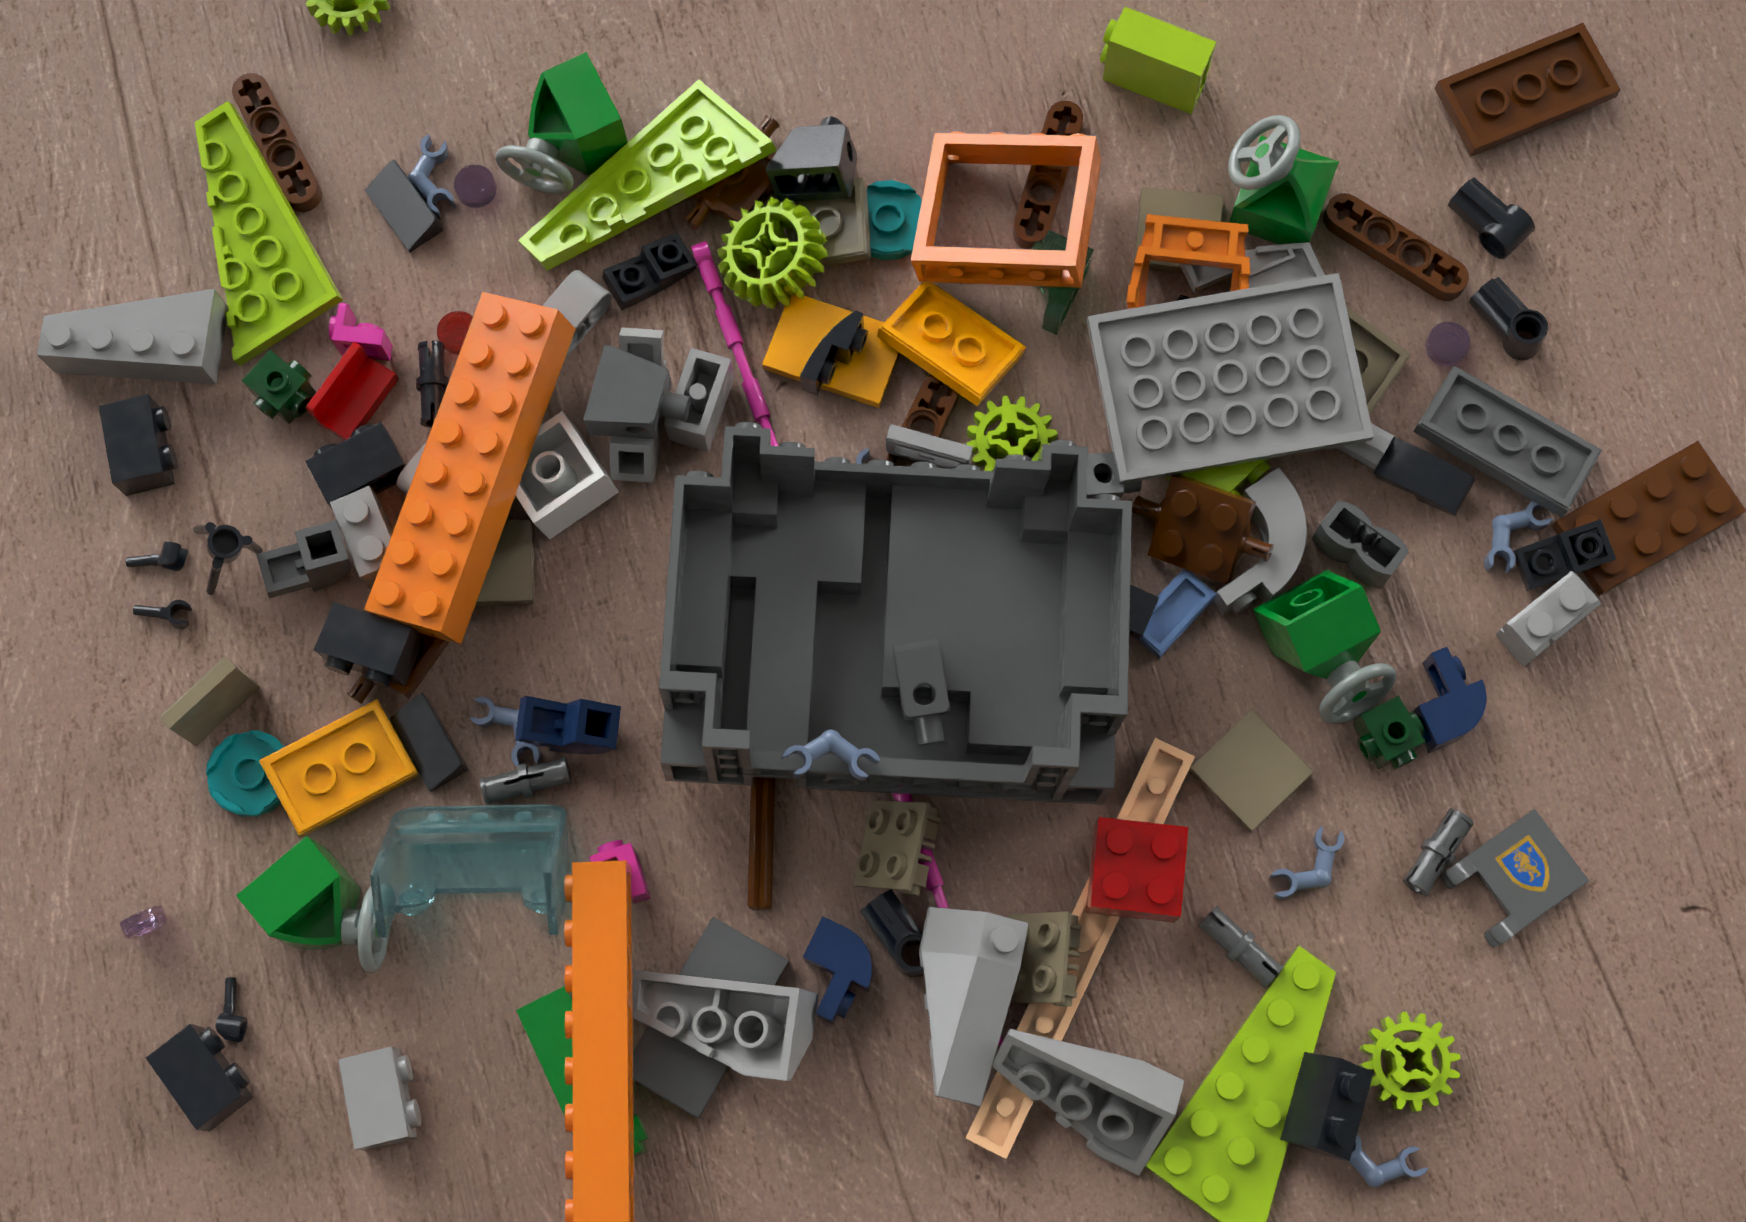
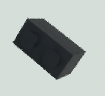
M149 394L100 405L99 412L112 484L125 496L174 485L173 470L178 468V462L172 445H168L166 431L171 429V424L166 408L164 406L160 407Z
M382 422L359 427L352 433V437L339 444L332 443L319 448L314 453V457L305 461L330 507V502L367 486H370L377 495L396 485L397 479L406 464Z
M333 602L314 651L326 660L324 666L334 672L349 675L351 670L365 674L364 679L372 684L388 688L391 682L405 687L425 639L411 626Z
M189 1024L148 1055L146 1060L194 1128L210 1132L254 1097L246 1088L251 1083L246 1073L237 1063L233 1062L230 1065L221 1053L225 1045L218 1034L211 1027L204 1029V1027Z
M1304 1052L1280 1140L1312 1153L1350 1161L1374 1072L1342 1058Z

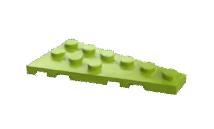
M698 79L518 241L548 271L776 152L777 149L771 139Z
M227 101L194 122L201 166L206 172L209 190L206 192L208 207L212 209L214 220L212 233L221 287L225 289L228 311L225 312L227 325L232 330L234 347L231 348L233 361L241 366L343 301V298L237 109Z
M1301 946L1296 947L1284 964L1283 969L1277 974L1145 1165L1147 1169L1218 1222H1267L1288 1143L1280 1140L1302 1058L1304 1052L1314 1053L1336 975L1333 969Z

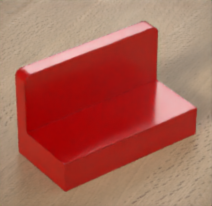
M353 342L307 404L306 409L318 425L345 441L352 437L351 435L356 429L368 423L399 378L395 372L370 358L360 344Z

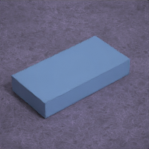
M1183 569L1157 596L1159 600L1144 634L1139 639H1136L1160 659L1207 609L1216 593L1191 571Z

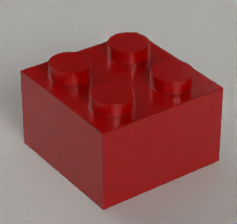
M1098 817L1093 831L1086 913L1175 923L1182 913L1189 827Z

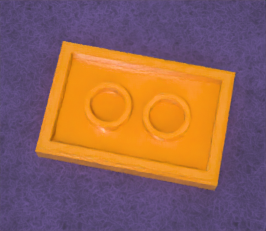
M922 282L879 327L877 337L976 406L985 399L1018 362L1026 349V346L933 282Z
M795 294L792 295L790 306L785 305L763 360V370L801 382L800 375L815 348L834 326L853 312L804 296L803 299L798 298ZM864 316V329L868 330V337L860 354L854 352L849 365L837 361L836 370L830 384L823 383L821 389L880 408L900 356V352L877 337L879 327L884 322Z
M377 699L259 760L300 838L419 776Z

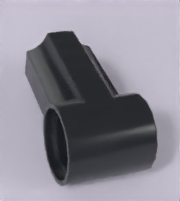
M1475 177L1471 180L1469 179L1461 186L1447 205L1479 233L1478 237L1482 246L1488 253L1498 259H1505L1535 230L1534 221L1524 209L1515 204L1507 206Z
M1499 277L1496 279L1492 278L1480 287L1470 298L1469 303L1502 338L1503 348L1510 357L1517 360H1528L1538 353L1548 332V322L1540 312L1528 309ZM1516 331H1527L1532 334L1534 339H1523Z
M890 889L869 902L860 910V913L891 955L897 968L906 976L920 977L924 975L923 967L920 965H907L903 961L901 954L903 949L910 944L920 945L923 933L895 893Z

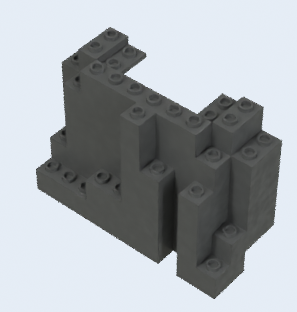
M740 422L735 427L725 426L721 478L714 477L713 474L705 471H690L686 476L675 475L659 691L664 706L660 763L665 781L753 786L754 777L796 779L797 788L1103 805L1114 789L1115 735L1128 714L1132 501H1122L1119 496L1113 494H1099L1094 496L1093 499H1087L1088 447L1077 446L1075 442L1069 440L1052 441L1050 445L1042 444L1038 461H1031V458L1026 455H1008L1004 459H996L994 471H980L978 466L968 464L958 465L954 469L937 468L935 464L929 462H916L909 467L894 466L891 461L880 459L871 460L868 464L850 463V460L842 457L826 458L824 462L815 461V448H806L802 443L783 442L779 446H771L770 429L762 428L757 423ZM939 638L950 706L949 714L941 715L945 741L918 745L914 720L904 721L893 658V645ZM919 688L915 691L918 704L928 705L932 702L929 689ZM832 729L837 731L842 738L856 748H869L875 751L880 761L874 764L865 757L858 758V768L868 775L866 780H858L850 774L848 763L831 751L813 761L809 770L800 777H792V775L804 766L803 758L798 754H792L781 760V757L789 747L793 745L804 746L821 736L826 730Z

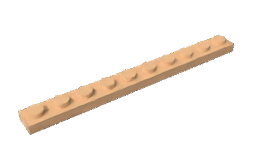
M1155 738L1117 819L1164 824L1195 756ZM1089 878L1071 914L1078 916V924L1082 925L1079 949L1069 948V950L1080 952V957L1068 958V963L1078 965L1079 971H1067V974L1077 975V998H1072L1071 1007L1055 1006L1053 1003H1029L1017 1031L1062 1041L1120 918L1118 916L1086 913ZM997 1071L965 1139L1007 1159L1034 1100H1031Z

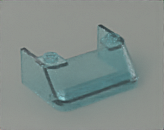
M550 804L410 807L395 813L392 816L370 874L378 938H387L395 913H403L410 916L421 914L434 903L437 893L522 892L523 904L537 913H547L549 935H558L566 903L564 893L568 856L566 810L560 806Z

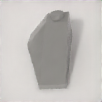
M929 907L927 909L919 957L920 966L924 969L926 987L924 1002L925 1010H928L931 1032L929 1048L936 1097L976 1107L981 1106L1020 970L1028 923L982 911Z
M634 970L632 982L633 1018L689 1045L708 1057L716 1059L744 1076L791 1081L813 1038L818 994L794 987Z
M1009 1029L992 1064L993 1068L1031 1100H1041L1057 1113L1055 1120L1067 1129L1069 1126H1072L1088 1140L1086 1146L1096 1155L1138 1176L1176 1116L1184 1080L1142 1060Z

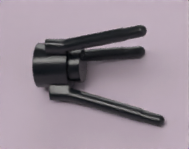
M208 522L206 525H197L193 528L196 534L209 535L207 550L211 558H213L206 589L209 595L215 592L224 563H231L236 560L244 548L256 554L262 553V547L255 543L251 536H242L240 531L234 526H216L214 523Z

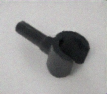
M164 541L160 555L127 557L125 562L127 567L153 565L173 571H180L184 566L188 550L181 548V545L178 543Z
M174 600L167 607L135 605L133 614L165 619L174 628L185 629L189 626L188 621L175 620L173 616L177 610L185 609L192 611V608L184 600Z
M227 977L225 978L223 1013L219 1014L215 1028L225 1040L241 1042L246 1034L247 1018L235 1016L237 978Z

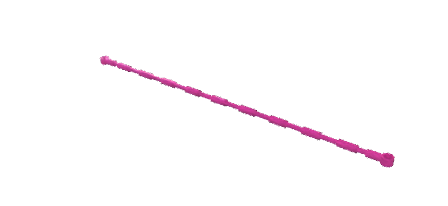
M707 241L691 246L707 292L713 296L717 307L715 314L729 349H732L743 378L742 387L754 420L759 422L762 428L770 429L771 446H779L769 421L771 415L757 378H753L742 345L744 342L730 305H726L722 291L724 288ZM892 793L895 801L914 802L911 794ZM921 848V854L932 857L931 863L918 861L919 864L929 867L926 880L927 890L932 891L938 908L950 909L942 889L944 882L932 850ZM1001 1036L998 1046H1000L1003 1043Z

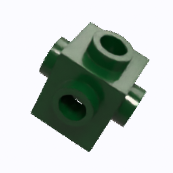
M271 350L241 380L257 398L253 404L272 420L278 415L288 424L295 417H300L307 412L306 406L316 393L308 382L312 375L295 360L287 364Z
M1399 696L1361 714L1353 723L1360 736L1357 739V743L1361 753L1367 761H1374L1378 770L1390 763L1394 770L1412 762L1418 758L1415 751L1425 743L1422 737L1425 732L1420 719L1413 711L1408 712Z

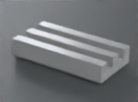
M890 424L886 437L887 453L919 462L933 463L937 467L944 469H954V467L964 464L970 465L972 446Z

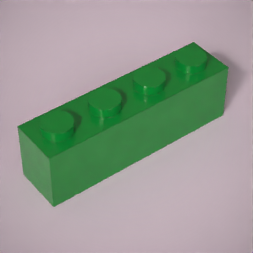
M565 986L516 1011L565 1116L566 1104H573V1085H566L565 1059L566 1057H573L572 1039H566L565 1012L572 1011V992L566 993ZM638 1114L634 1115V1158L646 1152L642 1141L648 1139L647 1132Z

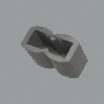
M1337 501L1312 537L1316 547L1325 556L1334 561L1346 563L1357 579L1368 586L1382 589L1409 553L1406 545L1398 536L1384 528L1373 526L1371 520L1362 510L1343 501Z

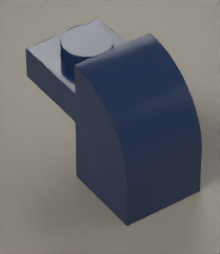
M1448 647L1432 652L1423 662L1438 698L1420 704L1413 710L1423 725L1425 733L1422 737L1425 740L1424 746L1428 754L1451 745L1464 737L1478 724L1486 708L1487 695L1483 680L1466 686L1464 682L1466 680L1464 666L1457 656L1452 657Z
M525 696L520 698L515 741L549 747V751L560 753H606L616 749L621 706L581 698L567 704Z
M822 916L803 958L805 962L834 975L815 1013L818 1018L833 1025L837 1016L845 1019L853 1004L856 994L850 992L852 985L869 992L873 968L870 953L862 939L852 930Z

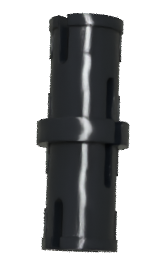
M432 340V357H430L428 341L420 342L417 345L420 377L416 379V389L421 394L420 424L429 428L433 426V411H435L436 418L449 383L448 377L444 376L445 345L435 340Z

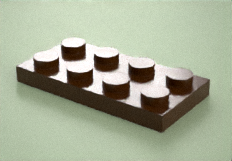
M1584 23L1439 80L1435 86V90L1470 156L1616 98L1621 90Z
M1696 441L1570 512L1563 518L1556 520L1552 527L1559 534L1599 519L1602 520L1616 560L1583 571L1598 596H1601L1740 517L1746 512V509L1699 441Z

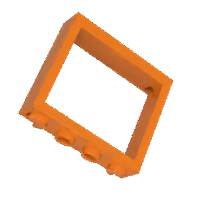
M960 131L935 133L911 256V262L919 282L1082 288L1102 160L1097 137L1079 133L1070 136L1046 135L1043 133L1016 135L1002 132L967 134ZM949 163L1079 166L1066 250L934 247Z

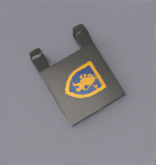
M1535 809L1450 867L1440 876L1444 884L1449 889H1452L1476 873L1508 915L1484 933L1485 939L1492 947H1496L1510 939L1521 929L1589 881Z

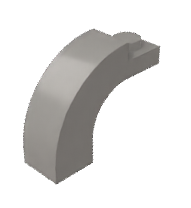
M621 328L619 333L620 350L667 368V360H664V330ZM664 417L659 435L656 438L611 437V480L653 483L660 455Z
M1279 467L1247 488L1242 497L1256 501L1251 519L1257 526L1262 541L1274 544L1271 551L1272 554L1267 562L1261 559L1251 569L1217 591L1212 604L1221 616L1232 609L1238 614L1248 608L1257 600L1255 593L1263 603L1280 595L1291 580L1302 559L1307 536L1305 512L1295 488Z

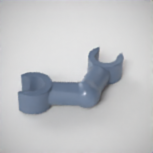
M428 134L421 140L422 155L413 171L408 175V178L427 200V205L435 216L441 219L440 212L435 204L440 200H446L452 207L456 208L455 201L448 190L438 189L428 177L435 164H440L447 159L449 151L445 141L439 151L429 152L432 140Z
M1532 501L1523 511L1498 515L1493 519L1492 549L1484 559V567L1487 571L1493 566L1495 555L1503 557L1506 561V574L1514 567L1516 556L1513 550L1509 548L1510 531L1524 527L1534 531L1542 530L1553 520L1549 518L1540 521L1534 518L1532 510L1541 508V505Z
M486 697L474 699L478 704L489 706L490 711L486 718H469L472 722L480 727H488L494 723L513 726L514 735L516 736L519 709L496 706ZM516 741V746L511 754L512 761L516 766L521 765L520 756L525 750H532L535 762L541 764L542 753L536 745Z
M832 729L826 730L821 736L804 746L793 745L789 747L781 757V760L792 754H798L803 758L804 766L792 775V777H800L809 770L813 761L831 751L848 763L850 774L858 780H866L868 778V775L858 768V758L865 757L874 764L880 761L875 751L869 748H856L842 738L837 731Z
M1321 826L1313 838V844L1317 850L1314 870L1293 873L1288 869L1275 870L1269 878H1286L1289 881L1290 889L1277 892L1274 898L1285 900L1298 890L1316 887L1326 888L1329 886L1332 880L1331 873L1335 853L1340 850L1344 843L1343 832L1340 831L1338 834L1336 845L1326 846L1321 840L1323 827Z
M1358 1134L1350 1161H1348L1371 1187H1379L1388 1181L1402 1176L1409 1178L1419 1177L1428 1170L1426 1167L1413 1171L1406 1165L1407 1155L1420 1149L1418 1147H1408L1400 1151L1396 1159L1376 1165L1361 1149L1362 1143Z

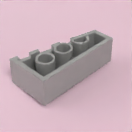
M215 289L47 315L43 318L37 356L55 373L217 384L227 322L225 312L228 311V306Z

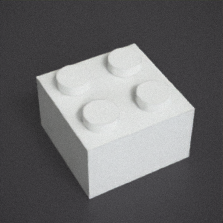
M563 411L540 426L516 492V497L532 522L551 539L619 493L577 427Z

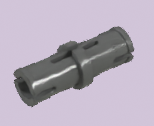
M566 757L530 767L525 763L517 765V770L480 778L482 795L487 805L524 795L526 799L534 797L536 791L563 784H572Z
M1450 808L1432 837L1424 840L1421 845L1423 851L1412 869L1402 880L1409 889L1419 895L1423 894L1425 897L1429 895L1441 872H1443L1446 866H1451L1455 861L1456 856L1454 853L1474 825V822L1467 815L1456 809Z
M1216 906L1198 925L1200 929H1203L1228 952L1226 957L1231 962L1236 959L1262 983L1261 985L1264 988L1283 969L1284 966L1282 964H1279L1253 940L1256 936L1250 930L1245 933L1220 910V907Z

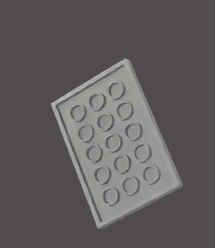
M1339 273L1087 317L1086 322L1119 483L1126 484L1371 441L1374 438Z

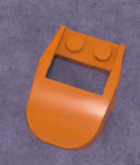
M1147 214L1144 236L1141 246L1137 250L1130 285H1128L1127 308L1132 309L1145 306L1150 260L1233 269L1230 292L1248 289L1250 257L1245 255V237L1248 234V224Z

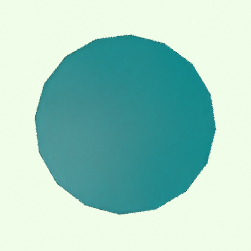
M895 180L876 181L868 185L867 200L871 257L885 261L901 259L911 254L922 203L921 197L908 184Z
M249 730L250 732L235 733L226 737L214 748L207 762L206 775L208 776L207 782L210 795L223 809L241 817H258L275 810L281 804L259 760L285 746L272 735L260 730Z

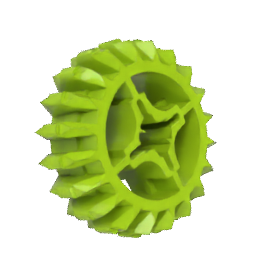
M771 197L767 206L755 200V207L752 212L741 208L743 218L739 222L729 220L730 227L733 230L731 233L721 234L722 241L726 246L717 249L718 256L723 260L718 264V267L725 276V284L735 291L734 294L740 300L748 301L752 306L758 308L764 304L767 308L774 310L778 300L783 305L790 306L792 295L795 294L798 298L804 299L802 288L806 285L816 287V281L812 276L814 273H824V266L819 261L828 257L827 250L823 247L827 240L825 234L820 230L819 221L810 215L811 213L806 207L800 204L797 206L787 198L780 203L778 199ZM784 228L797 231L798 242H791L784 235ZM754 264L761 272L760 279L749 277L747 265Z

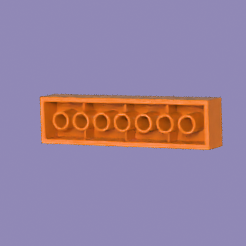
M482 292L364 608L368 613L411 626L421 634L462 644L576 330L558 309Z

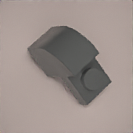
M337 520L294 531L298 543L256 554L269 598L312 587L313 592L339 582L350 573L351 566Z

